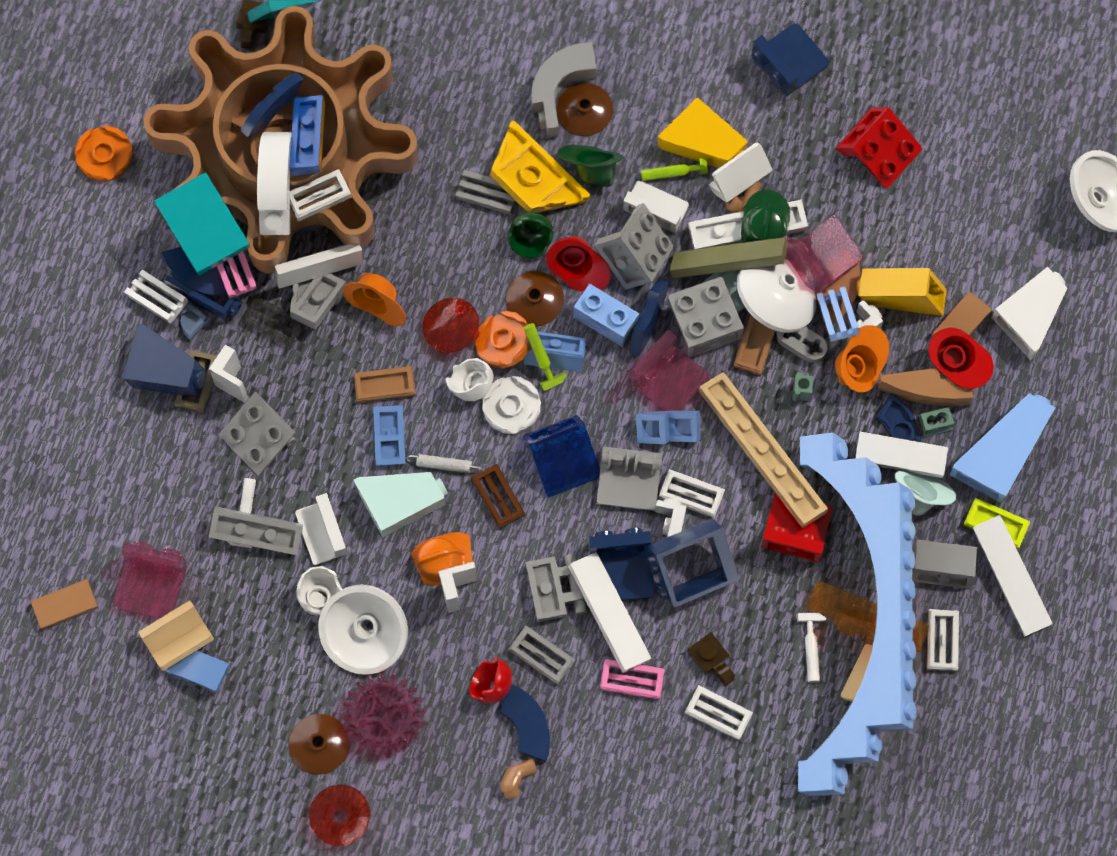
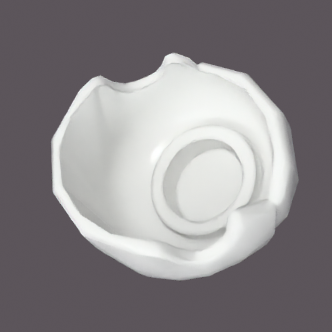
M478 358L467 359L461 364L453 366V375L451 378H446V383L449 390L458 398L464 401H477L483 398L490 390L494 379L493 371L486 362Z
M323 566L311 567L301 575L296 589L297 600L305 612L320 616L327 601L335 593L342 590L334 571ZM318 591L324 592V593L326 594L327 598H326L325 596H323L321 593H319Z

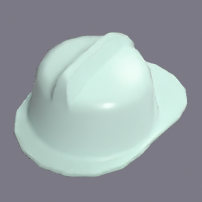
M903 471L895 473L897 483H901L912 490L915 498V507L912 509L913 515H923L934 505H950L956 500L953 488L937 477Z

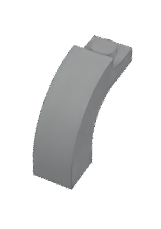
M592 42L575 44L559 50L543 63L535 76L531 94L532 113H538L540 130L546 129L547 138L559 137L555 106L558 93L572 82L596 79V63Z

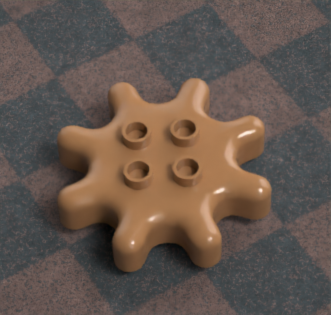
M289 6L278 14L272 41L266 48L257 52H238L230 46L223 36L212 30H205L195 34L189 44V53L195 71L205 82L203 91L195 101L189 104H157L146 112L143 119L144 128L152 147L163 153L187 156L194 162L191 175L176 188L206 172L233 218L241 220L248 226L247 240L250 248L247 250L250 260L257 270L267 274L275 273V266L287 261L292 236L298 230L307 226L322 225L328 227L345 245L352 244L360 245L361 247L368 245L374 237L375 226L370 207L358 193L361 184L367 177L375 173H407L416 165L418 160L417 139L409 127L377 121L368 111L370 104L392 84L393 69L389 52L382 46L374 44L359 49L342 61H332L323 58L314 50L316 37L313 19L306 9L299 6ZM294 73H298L304 78V81L294 98L323 95L325 100L321 173L292 176L290 172V191L339 169L351 192L352 198L299 222L290 205V235H260L259 210L257 207L260 140L263 132H292L294 99L273 117L264 131L247 137L241 132V127L257 104L273 92L272 89L279 82ZM338 180L296 198L295 201L298 202L313 195V193L324 190L339 182ZM340 190V191H338V192H336V193H334V194H332V195H329V196H327V197H325V198H323V199H321V200H318V201H316V202H314V203H312V204H310V205H307V206L301 208L300 210H302V209H304V208H306V207H308V206H311V205H313V204H315V203H317V202H319V201H322V200H324V199H326V198H328V197H330V196H333V195H335V194H337V193H339V192H341V191H343V190Z

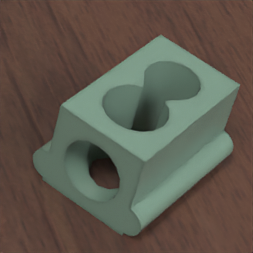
M801 372L795 375L792 394L794 402H798V400L810 401L813 376L802 375Z
M949 407L918 415L924 437L953 430L954 421ZM939 416L946 419L945 423H940L939 421L934 425L927 423V420L935 421Z

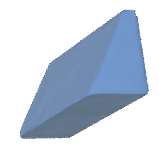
M538 332L550 361L549 368L582 372L586 338ZM530 347L529 352L524 357V364L539 366Z

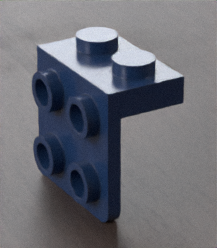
M797 23L791 24L769 41L763 35L753 41L751 52L753 61L767 73L773 85L780 89L786 97L825 70L829 65V59Z
M642 528L627 529L623 534H613L612 531H600L595 533V536L589 537L590 555L597 552L622 601L649 599L654 596L653 573L647 561V557L651 556L648 545L651 544L650 531L643 532Z

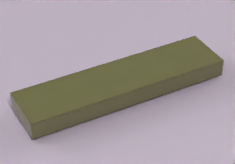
M786 237L674 252L670 273L672 278H681L784 264L788 243Z

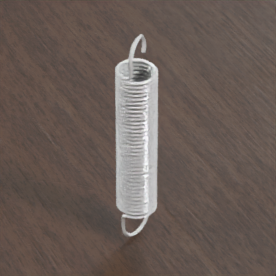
M419 454V457L414 455L408 456L417 457V467L470 473L469 467L482 470L480 467L471 466L472 461L423 454Z

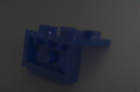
M578 415L523 435L525 445L532 453L544 491L548 497L599 478L600 467L585 423Z

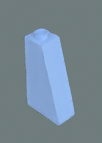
M1029 393L955 463L949 475L1002 504L1056 407L1050 405V401L1041 395L1034 396Z

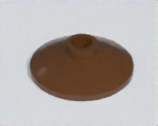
M574 84L560 95L556 105L557 118L560 124L570 133L578 136H591L604 130L610 123L613 115L612 100L604 89L595 84ZM586 102L590 107L582 109L579 105Z
M529 271L517 276L510 283L506 292L508 311L519 314L528 324L534 323L535 326L546 325L553 321L561 312L564 304V294L559 282L551 275L540 271ZM532 292H538L540 297L532 299L529 295Z
M314 714L303 718L293 728L289 737V752L293 761L299 768L311 774L332 772L344 762L349 752L350 741L346 728L339 720L330 715ZM315 738H323L324 744L321 747L313 746Z

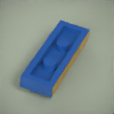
M323 95L294 98L289 166L292 176L321 173L325 100Z

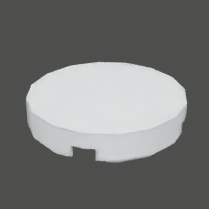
M516 376L503 377L493 382L490 390L483 397L482 410L486 421L492 428L505 434H517L528 430L535 424L540 415L541 401L537 389L531 382Z

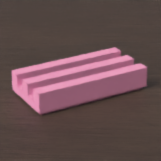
M243 251L237 255L249 283L248 285H243L233 257L227 261L237 284V289H232L223 263L217 265L229 299L257 289Z
M605 659L600 690L660 700L665 669L639 665L629 670L658 675L656 681L609 673L610 668L620 669L617 661ZM610 679L656 688L655 691L610 684L607 681Z

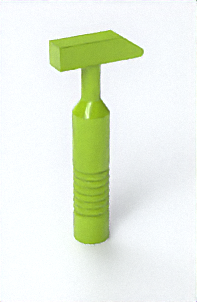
M699 158L700 165L687 166L679 164L641 170L642 181L684 176L688 172L701 170V174L708 173L707 160Z
M535 324L526 325L524 327L526 336L539 367L545 371L547 380L540 383L542 390L546 391L563 383L567 374L562 372L553 377L549 368V358Z

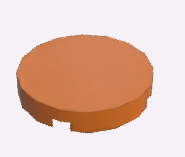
M108 125L100 126L101 128L96 129L92 128L86 131L77 142L75 148L76 162L81 172L90 179L100 182L112 181L122 176L130 167L133 159L132 145L127 135L118 128Z
M510 311L499 312V315L494 317L491 315L485 319L475 336V346L477 347L479 357L494 368L503 369L514 366L523 360L531 347L524 331V327L528 325V322L519 314Z

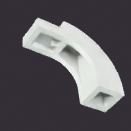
M263 132L261 136L257 175V207L259 210L260 235H290L289 166L292 132Z

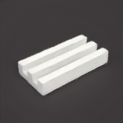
M339 169L290 191V205L298 222L352 198L351 192ZM338 180L339 182L324 190L313 193V195L298 202L295 201L296 198ZM340 190H343V191H341V192H339V193H337V194H335V195H333V196H330V197H328V198H326V199H324V200H322V201H319V202H317V203H315V204H313V205H311V206H308V207H306V208L300 210L301 208H303V207H305V206H307V205H310V204H312V203H314V202H316V201H318V200H321V199H323V198H325V197H327V196H329V195H332V194H334V193H336V192H338V191H340Z
M141 270L139 279L132 281L133 286L131 289L127 288L124 291L125 294L171 324L188 303V300L185 296L144 270ZM148 282L178 302L177 305L144 285V283ZM138 290L143 291L172 311L170 313L165 312L137 294Z
M669 469L659 498L663 500L665 498L676 499L681 502V505L686 506L687 509L715 518L725 489ZM675 479L716 494V498L713 499L672 484L671 480ZM669 489L671 491L680 493L690 498L712 505V508H708L706 506L697 504L687 499L667 493V491Z
M929 609L927 670H951L957 672L959 611ZM935 616L940 617L939 663L934 662ZM946 617H952L951 663H945Z
M698 685L685 714L740 740L753 712ZM700 695L744 716L743 720L740 721L699 700ZM695 705L739 727L736 731L695 710Z

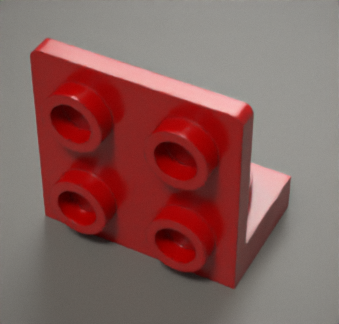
M871 107L838 144L836 149L843 156H857L884 188H889L921 152L922 146L889 107Z
M775 493L761 548L819 563L825 544L824 540L833 508L832 505L824 503L828 508L827 513L802 528Z

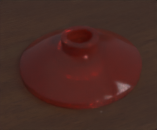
M333 785L323 789L316 795L309 810V822L313 832L321 841L332 846H347L358 841L367 831L371 819L370 807L364 795L348 785ZM344 812L346 814L345 821L337 822L335 820L336 813Z

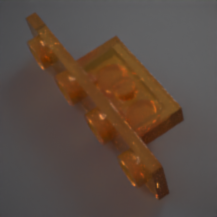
M817 581L807 608L834 619L833 624L838 625V631L849 636H854L855 633L866 637L865 641L873 645L876 633L878 604L825 582ZM916 620L915 627L912 629V640L915 643L916 653L920 652L929 630V625L919 620Z

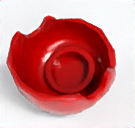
M495 657L493 658L495 662L483 661L470 683V696L486 704H494L502 700L509 693L512 686L511 668L505 661ZM490 681H495L493 689L490 688Z

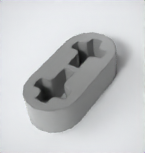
M804 327L794 332V335L800 340L792 336L785 339V332L776 331L778 343L809 363H818L825 358L827 353L825 339L809 328ZM803 342L807 343L810 346H813L815 343L819 344L820 346L818 350L821 353L819 354L818 352L813 353V355L809 354V347L805 345Z

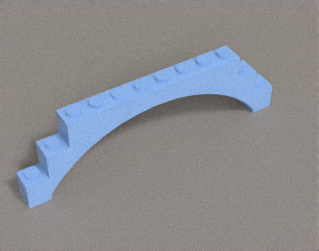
M834 433L800 436V466L810 472H818L840 493L855 515L864 533L872 557L876 576L878 608L876 633L871 657L863 681L851 706L827 740L806 761H798V792L809 796L845 794V785L848 782L845 764L879 762V753L882 750V740L879 731L913 729V720L916 718V706L913 702V689L916 686L913 659L916 655V647L912 640V629L916 624L915 614L912 611V598L915 597L916 592L914 582L912 581V569L915 567V555L912 551V539L915 537L912 509L915 507V498L912 490L901 483L878 485L881 482L880 469L876 463L868 458L845 460L848 456L847 444L844 439Z

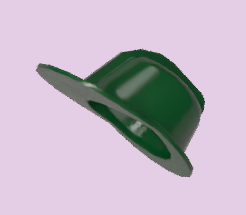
M567 145L558 150V156L561 159L575 165L578 177L582 182L599 187L612 186L616 173V163L623 159V155L620 153L608 152L593 146Z
M761 190L754 193L747 200L741 226V240L743 243L787 238L790 207L787 200L780 193L772 190Z

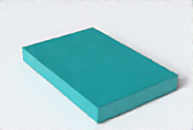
M206 172L154 200L155 205L198 276L250 248L248 240Z

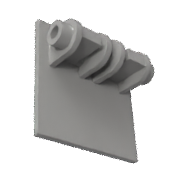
M254 392L219 433V436L258 476L285 445L290 447L296 441L294 437L296 432L257 392Z
M603 447L596 504L655 511L662 453Z

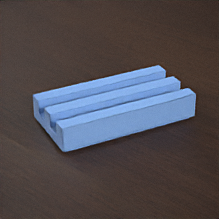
M845 286L840 287V292L837 293L833 289L829 290V295L823 296V293L817 294L831 342L859 335L858 325ZM837 301H843L851 326L849 330H846ZM828 303H832L840 329L838 333L834 331L826 306Z

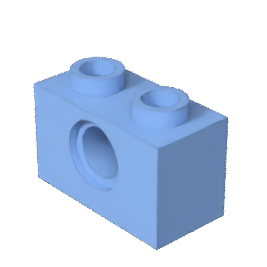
M589 283L574 306L573 318L623 347L633 333V329L639 320V313Z

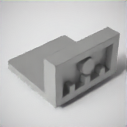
M644 203L637 205L620 232L599 238L594 245L625 290L652 282L673 249L670 239Z
M722 277L668 296V301L684 337L683 348L687 358L742 339L744 327Z

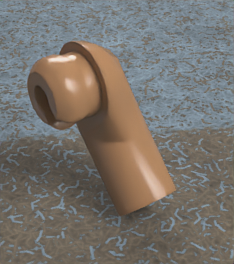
M759 181L755 182L745 190L743 196L740 198L736 196L726 202V208L730 213L743 212L747 200L754 193L760 191L761 183Z
M531 758L510 766L506 770L500 783V791L504 792L506 799L518 797L520 794L518 786L521 779L537 773L533 759Z

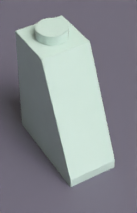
M431 472L358 477L353 480L358 494L382 537L446 505L444 496L448 492L440 478L435 480Z

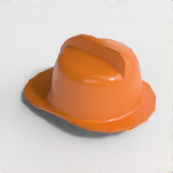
M364 273L357 282H350L343 288L344 297L355 308L367 311L391 326H401L405 323L406 315L402 307L396 302L397 293L395 287L386 278L373 273Z
M873 325L863 326L859 328V335L851 336L846 348L839 353L835 361V371L839 378L838 383L847 385L851 390L858 393L867 392L874 387L889 356V341L886 334L880 328Z
M461 532L447 533L427 539L416 546L411 556L424 584L430 586L441 585L439 571L473 562L470 536Z

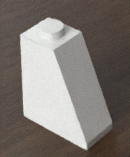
M1048 267L998 306L991 317L1030 361L1036 356L1067 290L1064 279L1057 272H1052Z

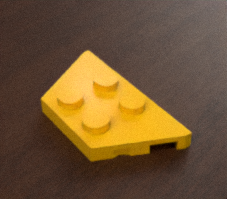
M514 120L510 122L490 176L527 212L538 213L586 203L590 198V194Z

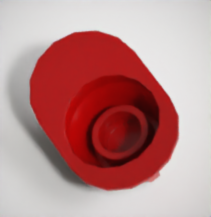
M575 236L560 238L547 252L546 262L548 268L572 289L584 292L590 283L602 291L608 285L611 275L609 265L602 256L591 248L586 240Z
M949 327L935 333L930 340L928 353L931 362L954 384L962 388L974 389L983 386L990 380L994 369L992 357L985 348L961 329Z

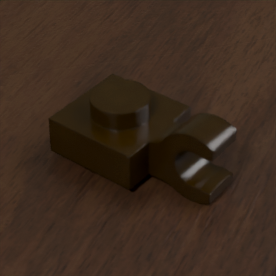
M243 0L236 22L237 28L241 29L239 41H241L240 48L251 50L256 32L265 34L268 19L250 23L247 14L250 10L263 4V2Z
M712 632L687 649L688 654L704 675L713 670L725 687L735 680V674L724 663V661L729 659L730 655Z

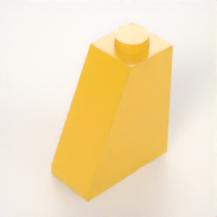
M698 97L658 135L657 146L661 150L698 162L699 158L707 160V165L717 168L722 167L745 151L748 145V141Z
M930 268L862 269L861 279L857 281V294L868 305L872 304L880 308L944 316L947 289Z

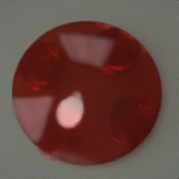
M452 297L436 302L430 307L423 319L422 331L424 338L433 349L444 355L466 348L471 342L477 340L480 334L479 316L476 309L468 301L461 298Z

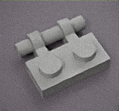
M576 554L565 555L566 566L558 568L555 556L526 562L537 622L567 617L565 607L567 604H574L576 615L588 612L586 600L568 567L570 563L577 561ZM560 579H569L571 592H562Z

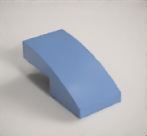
M403 405L373 407L376 466L406 464Z
M656 411L636 414L637 443L666 444L669 441L698 442L701 440L700 411Z
M195 651L164 670V672L218 693L230 665L217 658Z

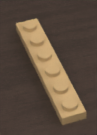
M722 372L701 385L699 393L800 526L804 528L826 514L828 510L826 505L726 374Z

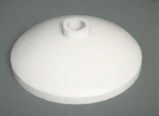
M1100 150L1086 152L1074 162L1071 169L1070 187L1073 199L1080 212L1092 224L1108 232H1117V157Z
M785 259L784 264L739 270L737 289L741 301L748 312L764 326L775 331L790 333L803 329L813 319L817 306L814 289L805 273L791 261Z
M369 585L346 587L335 593L327 601L320 614L318 630L321 644L331 660L347 671L357 674L381 672L393 665L405 649L408 639V625L405 614L391 595L377 587ZM364 621H371L373 628H367Z

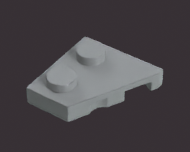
M327 274L293 284L290 317L316 330L343 293L346 281L332 274Z

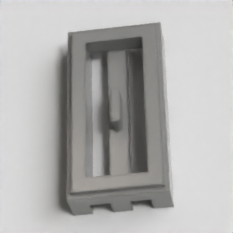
M467 170L463 171L462 180H460L459 189L455 195L456 199L511 215L515 199L509 194L467 182L470 180L504 190L493 178ZM467 189L480 194L508 201V204L506 205L489 199L465 193L464 190Z
M528 626L523 628L508 649L509 652L556 685L560 683L563 676H565L575 662L574 658ZM528 635L564 660L565 664L563 666L524 640V638ZM518 646H523L559 671L557 675L518 649Z

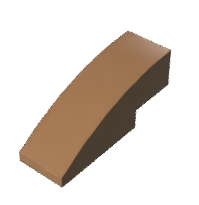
M937 368L880 375L877 383L878 389L888 394L892 393L898 398L931 406H970L974 398L972 389L962 388L948 378L941 379Z

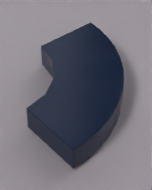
M294 73L279 82L272 89L273 92L268 94L253 109L241 127V132L250 137L264 131L273 117L284 106L293 101L304 78L298 73Z
M181 247L160 252L161 259L169 273L183 285L202 295H228L217 266L198 276ZM223 265V266H224V269H225V271H226V274H227V276H228V272H227V269H226V265Z
M660 279L649 290L644 309L633 329L629 348L630 354L640 356L648 344L661 314L670 282Z
M891 393L877 415L876 420L885 427L889 437L921 442L914 415L904 402Z
M512 684L509 693L505 697L500 714L510 719L517 728L519 735L518 752L547 762L550 750V732L545 714L532 696Z

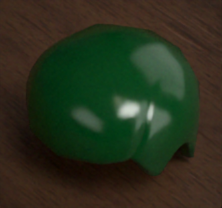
M527 212L517 216L511 224L508 233V243L511 250L518 256L529 259L543 256L553 240V226L541 214ZM531 238L534 239V242L532 243L529 241V239Z

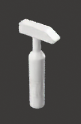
M244 478L240 504L241 512L251 513L255 479ZM227 541L231 546L252 548L249 545Z
M798 613L796 615L797 622H807L805 648L808 683L820 682L817 637L813 633V622L825 621L826 617L820 613Z

